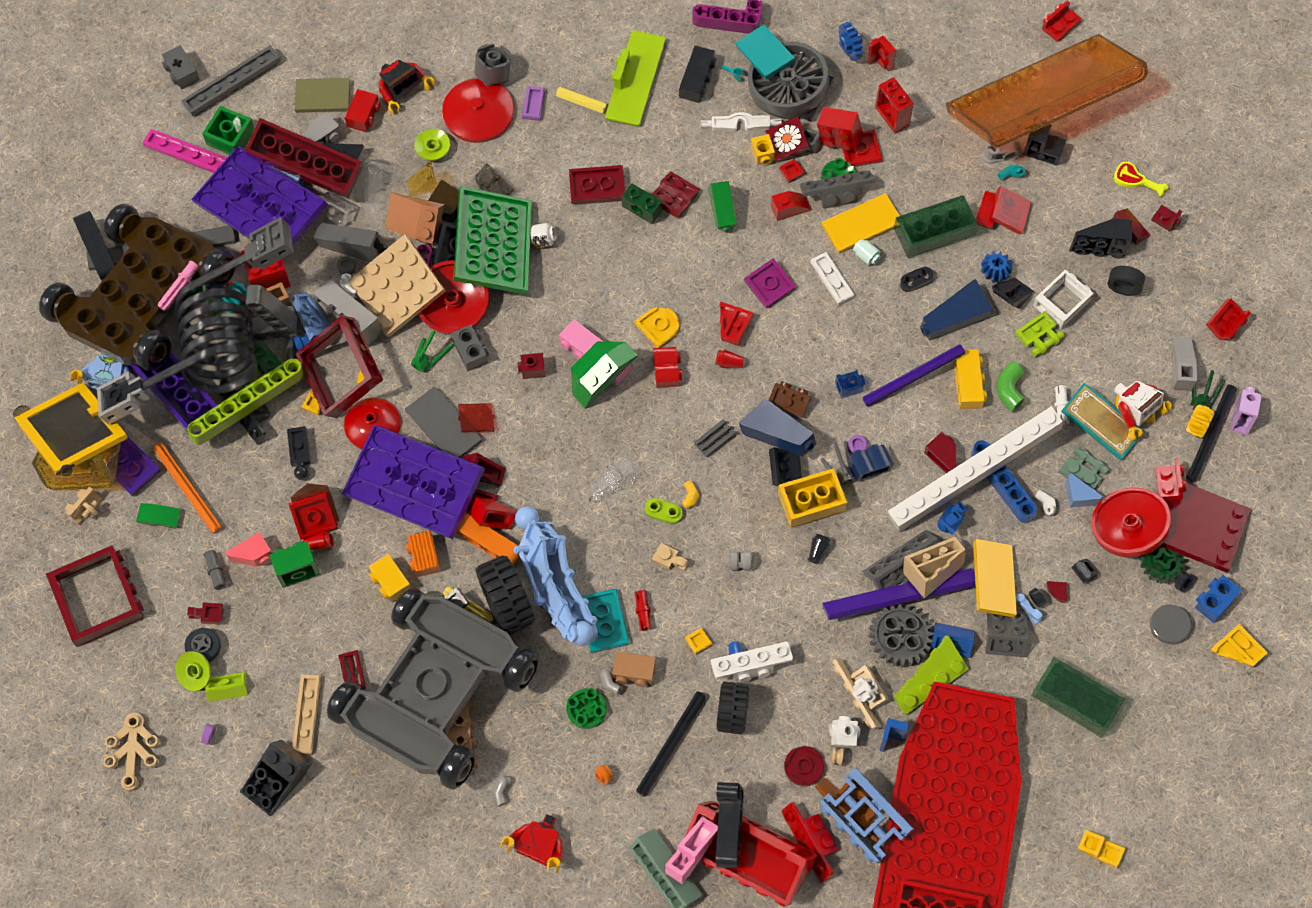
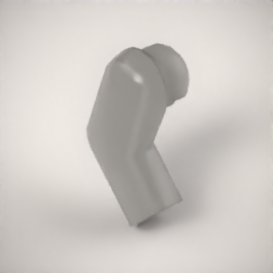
M605 667L600 671L599 675L602 686L612 693L619 695L622 691V686L613 682L611 677L612 668Z
M509 776L498 777L493 786L492 792L498 807L507 804L504 790L511 784Z

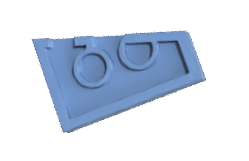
M308 293L294 295L292 302L309 340L312 341L332 323Z

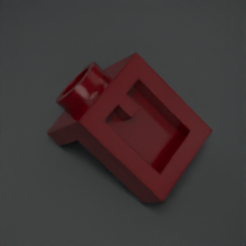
M1161 205L1151 221L1170 232L1173 227L1177 228L1181 223L1182 218L1180 216L1183 211L1179 209L1175 213Z

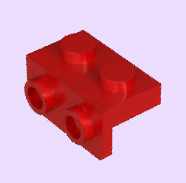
M1232 298L1226 299L1205 325L1220 341L1230 340L1236 336L1239 327L1248 321L1247 318L1251 312L1249 310L1242 311Z

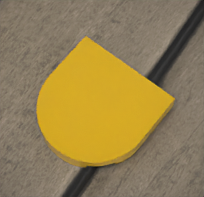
M652 308L634 321V324L656 348H661L673 339L679 330L678 317L669 308Z

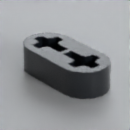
M924 266L903 275L900 280V288L905 292H912L928 285L933 279L934 273L932 269ZM922 273L928 274V278L921 277ZM906 280H908V282H911V281H912L911 286H909V284H905V281H906Z

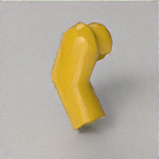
M692 480L684 483L688 494L686 499H683L682 504L687 509L691 506L694 507L699 499V493Z

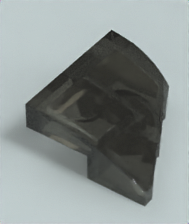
M487 163L475 175L479 190L508 196L515 190Z

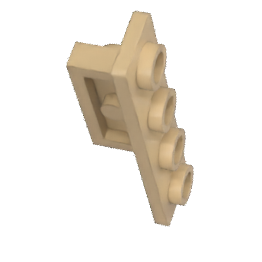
M834 659V670L839 676H842L845 681L844 687L850 694L852 693L853 695V686L856 685L855 682L861 677L864 680L870 678L877 684L878 694L875 695L876 698L870 703L867 700L860 702L855 698L854 704L864 713V721L868 727L879 730L882 726L872 710L887 701L888 698L869 666L865 665L853 674H850L842 659Z

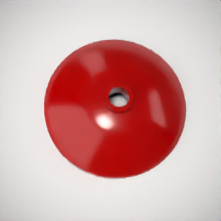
M376 397L366 398L355 403L348 410L344 419V431L348 440L360 449H363L373 425L399 434L401 428V418L396 407L389 401ZM369 417H374L372 421H368Z

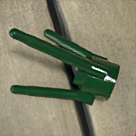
M1214 370L1210 372L1204 394H1199L1196 397V384L1193 387L1190 403L1193 406V410L1198 405L1207 406L1211 409L1225 383L1224 379L1217 387L1211 400H1209L1208 393L1213 380Z

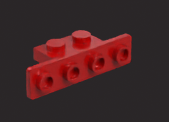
M791 802L781 810V813L799 845L817 854L812 868L819 881L823 883L834 875L825 857L839 849L819 814L803 819L795 803Z

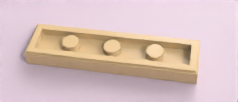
M301 674L292 748L304 755H313L321 675Z

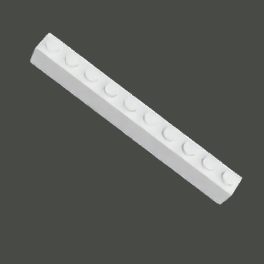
M1051 406L888 510L889 518L898 531L901 532L1062 429L1063 421Z

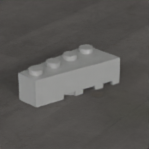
M329 279L313 293L316 302L335 320L342 315L355 318L367 346L382 335L381 323L378 321V318L357 302L350 294L346 293L340 284L334 283Z

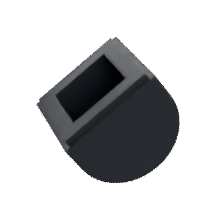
M1088 559L1079 560L1071 567L1083 584L1098 575L1097 570Z

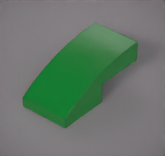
M140 503L136 522L150 526L160 525L176 529L181 509Z

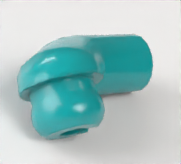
M1011 164L998 172L997 175L1001 180L1008 176L1020 178L1025 175L1026 170L1024 167Z

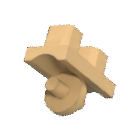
M91 487L88 489L81 488L77 493L79 498L75 504L72 502L68 503L65 507L67 514L78 525H81L90 513L94 516L98 514L95 508L102 498Z

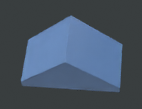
M1070 473L1065 482L1070 508L1098 505L1102 495Z

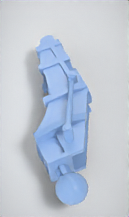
M525 506L520 508L516 512L515 522L525 532L520 545L514 547V553L520 555L526 576L529 577L534 593V605H542L553 618L551 623L559 629L564 639H569L571 643L573 642L577 646L590 644L591 641L596 640L598 635L596 628L598 619L591 615L588 608L589 601L586 598H582L573 582L575 572L573 569H569L565 544L567 538L564 535H557L552 528L553 523L551 521L539 522V514L533 507Z

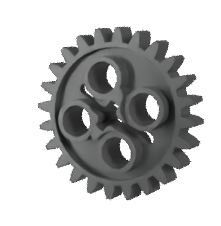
M901 603L898 604L896 609L893 605L890 606L889 610L884 607L882 613L877 612V618L872 619L874 625H870L869 630L872 632L868 635L869 638L873 639L870 645H876L873 652H880L879 659L885 656L886 664L892 660L893 666L897 662H900L901 667L904 666L905 662L911 666L913 660L918 664L920 657L924 659L926 656L925 652L929 653L931 649L929 646L933 643L929 638H932L934 633L928 631L931 630L932 625H926L929 619H922L923 612L917 614L916 607L912 611L909 610V604L906 605L905 609L902 608ZM886 623H892L895 628H888ZM906 623H912L915 628H908ZM891 641L895 643L896 647L892 648L888 646L887 642ZM907 642H913L916 647H909Z

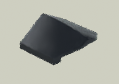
M1015 277L1007 281L998 282L992 286L993 293L1018 309L1034 293L1032 289Z

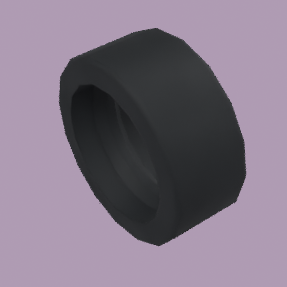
M1121 265L1111 269L1107 284L1112 291L1118 294L1135 296L1142 292L1146 278L1140 270Z

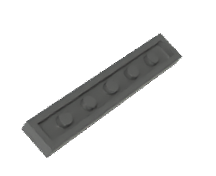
M269 45L187 96L181 102L191 116H194L281 61V58L272 46Z

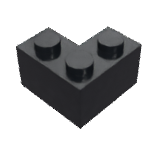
M1034 119L1023 155L1058 166L1066 139L1049 134L1052 124Z

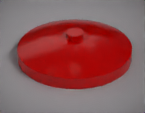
M475 78L457 84L448 92L443 102L442 114L446 127L454 136L467 142L483 143L496 139L509 128L514 116V106L509 92L498 83L486 86L483 81Z
M455 260L443 261L430 267L446 292L419 313L420 318L429 328L447 335H451V333L469 325H472L474 328L485 316L489 305L488 287L453 281Z
M1139 487L1123 488L1104 497L1096 506L1091 520L1092 531L1097 543L1107 552L1121 557H1137L1152 552L1166 540L1172 525L1170 509L1165 500L1157 493Z

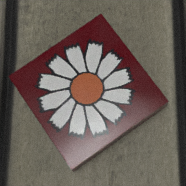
M798 116L765 130L766 134L770 136L775 151L774 158L777 163L810 149Z

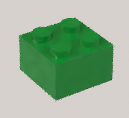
M219 106L202 135L206 145L230 155L237 146L244 149L255 128L251 118Z
M307 541L297 542L292 547L278 549L269 555L282 588L320 575Z

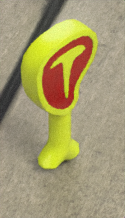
M1125 161L1120 163L1114 173V182L1122 187L1137 188L1145 186L1155 190L1159 197H1162L1164 191L1169 189L1166 183L1157 184L1146 179L1131 162Z

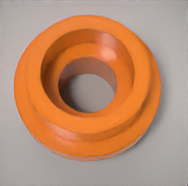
M607 765L596 767L595 777L597 781L604 785L609 784L610 780L613 779Z

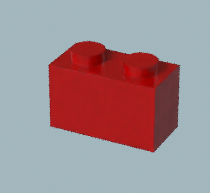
M357 89L345 116L346 126L367 133L369 127H372L374 124L375 113H378L381 107L378 95Z

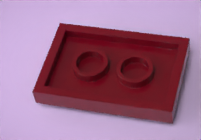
M623 165L569 169L571 204L622 200V195L625 193Z

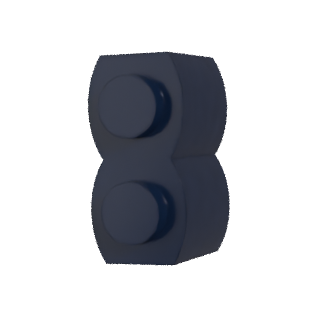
M878 444L871 445L864 451L856 450L852 452L847 461L856 481H862L890 471L894 465L885 445Z

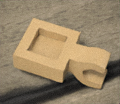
M663 543L659 545L652 558L653 562L668 570L673 565L685 571L688 565L685 558L677 557L679 554L677 550Z

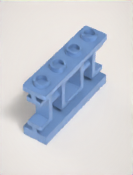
M854 768L844 778L850 787L837 800L828 793L825 798L819 801L822 804L820 809L828 817L832 815L837 820L834 824L842 832L846 830L850 834L849 840L855 847L861 846L865 851L863 855L870 863L875 861L878 864L886 856L880 847L893 834L902 841L914 829L857 768ZM855 779L874 800L870 801L864 796L857 803L850 795L857 788L852 780ZM845 801L852 808L844 815L850 823L847 824L828 804L829 802L837 807ZM866 803L879 818L864 831L851 816ZM882 809L902 829L901 832L895 827L887 834L879 826L886 818L880 812ZM873 831L880 838L873 846L878 852L877 855L857 835L858 832L866 838Z

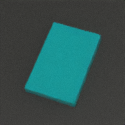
M765 25L735 42L737 49L766 80L795 62V57Z
M617 588L583 595L582 598H586L589 601L588 608L591 615L598 619L596 622L597 638L589 644L591 653L630 645Z

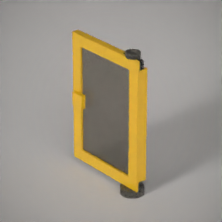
M83 382L32 409L27 405H20L13 412V418L20 429L57 476L59 474L63 476L71 475L73 467L128 438L116 421L107 424L99 417L98 400Z

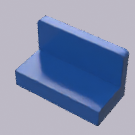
M941 623L934 624L933 643L930 650L933 651L934 648H937L946 635L950 637L960 656L970 658L974 642V630Z
M888 718L879 751L883 752L888 737L903 741L908 723Z

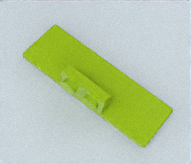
M632 30L627 48L622 49L621 55L617 56V68L612 71L611 80L614 82V89L606 111V120L637 127L640 126L666 37Z

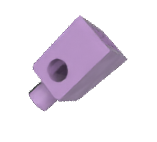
M1246 387L1245 390H1242L1234 407L1229 430L1248 435L1258 417L1261 395L1256 393L1255 388Z

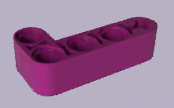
M748 0L746 10L698 4L692 9V23L697 27L750 34L760 27L763 2L762 0Z

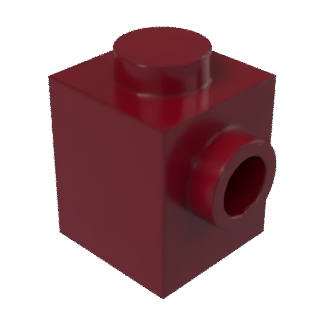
M543 353L520 355L521 362H517L518 373H522L523 379L546 377Z

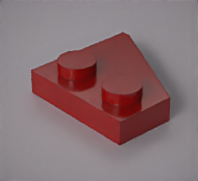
M720 302L721 340L739 346L754 314L751 311Z

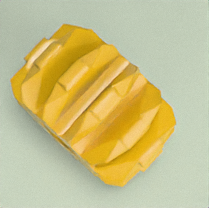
M1196 406L1186 431L1195 437H1204L1213 419L1214 411L1207 406Z

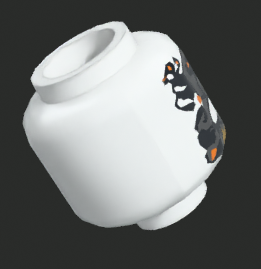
M549 223L532 226L530 243H533L536 248L552 246L554 241H556V230Z

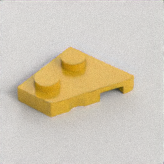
M1240 624L1233 628L1210 650L1215 654L1250 667L1256 665L1268 653Z

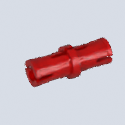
M635 591L637 607L635 612L638 614L639 630L648 631V628L651 630V607L648 605L647 591Z

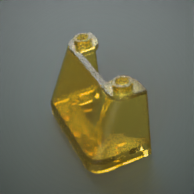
M109 428L103 430L102 439L113 434ZM48 431L44 438V441L60 462L101 441H70L66 433L62 431ZM121 442L76 466L74 463L64 466L58 474L53 472L39 452H37L32 465L43 485L50 490L88 489L89 487L93 489L110 488L114 485L117 477Z

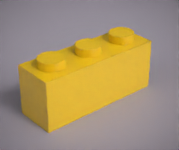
M978 349L965 350L964 355L954 360L959 409L982 408L983 403L987 401L986 390H983L982 386L985 383L984 373H981L980 369L983 366L982 356H979Z

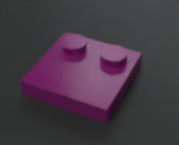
M774 258L744 278V282L765 308H768L796 287Z

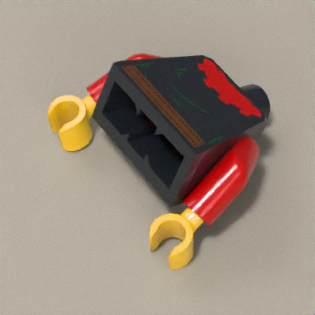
M396 60L390 65L384 64L379 72L381 78L379 80V92L385 102L389 104V111L393 115V107L398 108L400 112L399 104L393 102V99L397 100L421 83L422 80L424 81V89L430 91V86L427 83H431L433 86L435 84L434 79L426 77V73L416 63Z

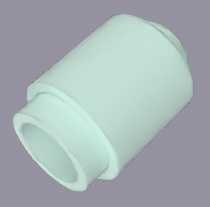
M860 239L853 248L855 255L867 265H875L881 258V251L867 240Z

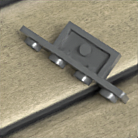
M862 170L858 173L843 174L832 178L826 177L817 181H807L800 184V189L804 196L820 193L821 205L823 208L857 202V186L874 183L875 180L870 170Z

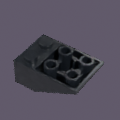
M1113 218L1075 232L1069 252H1074L1075 254L1090 253L1094 256L1111 255L1114 258L1124 257L1132 240V220Z
M282 739L271 742L240 790V793L271 816L303 779L312 763Z

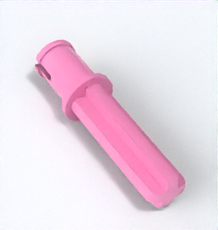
M189 261V264L182 273H178L179 277L158 303L162 310H167L176 299L179 291L187 283L191 282V278L198 271V265L195 262Z

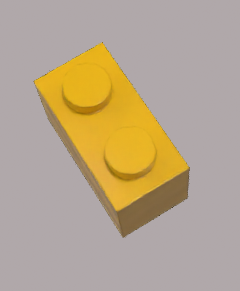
M389 554L368 566L371 572L368 575L372 582L380 585L381 589L379 591L384 599L389 598L391 603L397 600L405 590L411 588Z

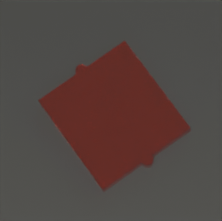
M491 403L458 404V420L460 421L461 433L494 432L493 420L495 415H493Z

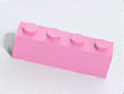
M573 320L559 334L560 345L566 351L571 350L578 360L597 341H602L576 320ZM631 364L612 382L617 386L629 374Z

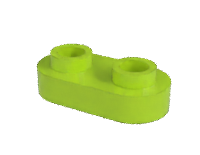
M656 498L648 500L645 504V513L649 518L668 524H677L682 519V509L676 504ZM656 505L658 508L653 510L651 506ZM670 511H675L676 514H675V515H670L669 512H670Z

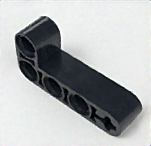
M87 211L73 217V221L102 282L115 264L92 213Z
M718 782L716 797L720 804L716 866L717 868H739L744 790L740 783Z

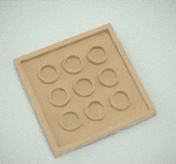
M405 234L348 280L351 286L357 290L358 296L367 309L378 318V321L381 323L380 327L387 337H391L446 292L419 251Z

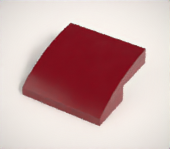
M670 171L660 181V186L651 195L662 200V209L679 219L696 198L700 188Z

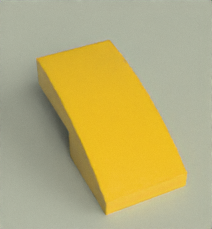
M1085 830L1078 846V850L1118 869L1125 853L1124 847L1106 841L1105 837Z

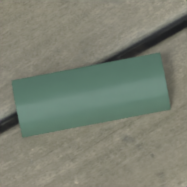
M655 828L637 837L629 846L633 855L672 908H688L703 896L689 876L681 884L665 873V865L672 858L673 853Z

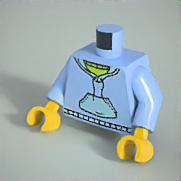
M97 355L95 360H92L83 369L71 371V381L77 379V383L81 384L84 379L88 388L97 389V387L128 371L130 372V369L109 356Z

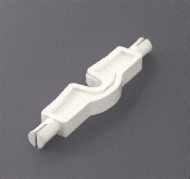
M739 112L730 116H714L712 120H701V128L712 127L713 131H736L738 122H743L746 131L762 130L781 124V118L770 119L769 115L752 116L748 113Z

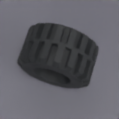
M723 681L721 684L716 723L718 732L743 734L749 698L748 684Z

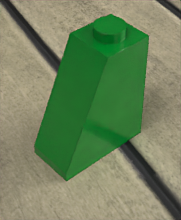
M729 181L712 183L707 189L716 228H721V231L732 230V226L736 225Z

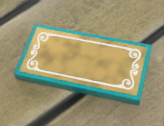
M1086 383L1080 386L1060 411L1119 460L1126 455L1136 442V440L1131 441L1128 438L1130 428H1127L1120 411Z

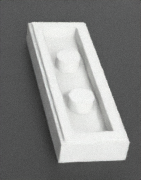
M827 252L810 260L813 268L838 305L854 298V293Z

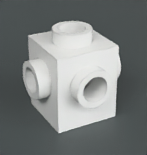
M839 716V720H833L829 727V735L832 736L831 745L857 746V738L860 735L858 721H851V717Z

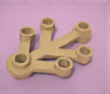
M138 713L127 715L124 719V727L114 736H108L105 739V745L109 749H115L119 741L129 734L128 741L112 756H106L103 760L106 768L113 769L116 767L117 762L127 754L126 775L122 778L121 785L129 792L136 790L139 786V780L135 776L136 753L144 760L148 768H154L158 763L157 758L154 755H150L137 742V735L139 733L145 739L149 748H156L159 745V739L155 735H151L143 727L144 718ZM132 720H137L135 725H130ZM114 739L115 743L110 746L109 741ZM155 739V743L150 745L149 741ZM153 758L154 762L152 764H148V760ZM113 759V764L107 765L108 760ZM128 779H132L130 785H126Z

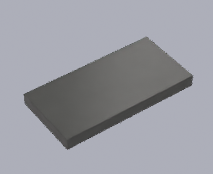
M435 386L405 408V412L440 451L462 458L463 455L482 442L481 437Z

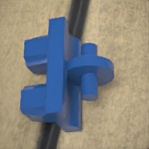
M960 501L955 505L950 503L937 522L938 528L942 532H949L953 535L964 519V513L968 508Z

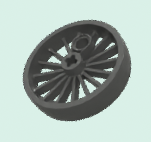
M782 42L792 55H799L793 68H790L789 65L767 80H758L763 76L751 64L748 71V87L754 103L764 112L777 117H796L810 112L823 101L829 87V71L824 57L815 48L800 42ZM803 57L809 58V60L798 69ZM814 63L818 65V67L806 71ZM823 72V76L810 77L817 73ZM808 83H821V84H820V86L818 87V86L811 85V84H808ZM754 86H767V87H764V88H761V89H759V90H756ZM790 90L797 101L795 103H790ZM787 91V104H782L781 101ZM771 92V93H770L767 97H765V98H764L763 96H761V95H764V94H766V93ZM779 94L776 102H772L771 100Z

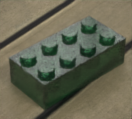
M964 195L895 218L894 230L907 258L976 235L978 223Z
M1053 657L1031 694L1032 697L1100 738L1106 733L1125 700L1056 657Z

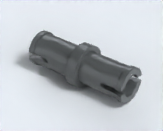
M206 551L203 555L208 566L207 573L211 576L213 587L215 590L223 589L226 587V583L222 574L223 567L219 564L216 551Z

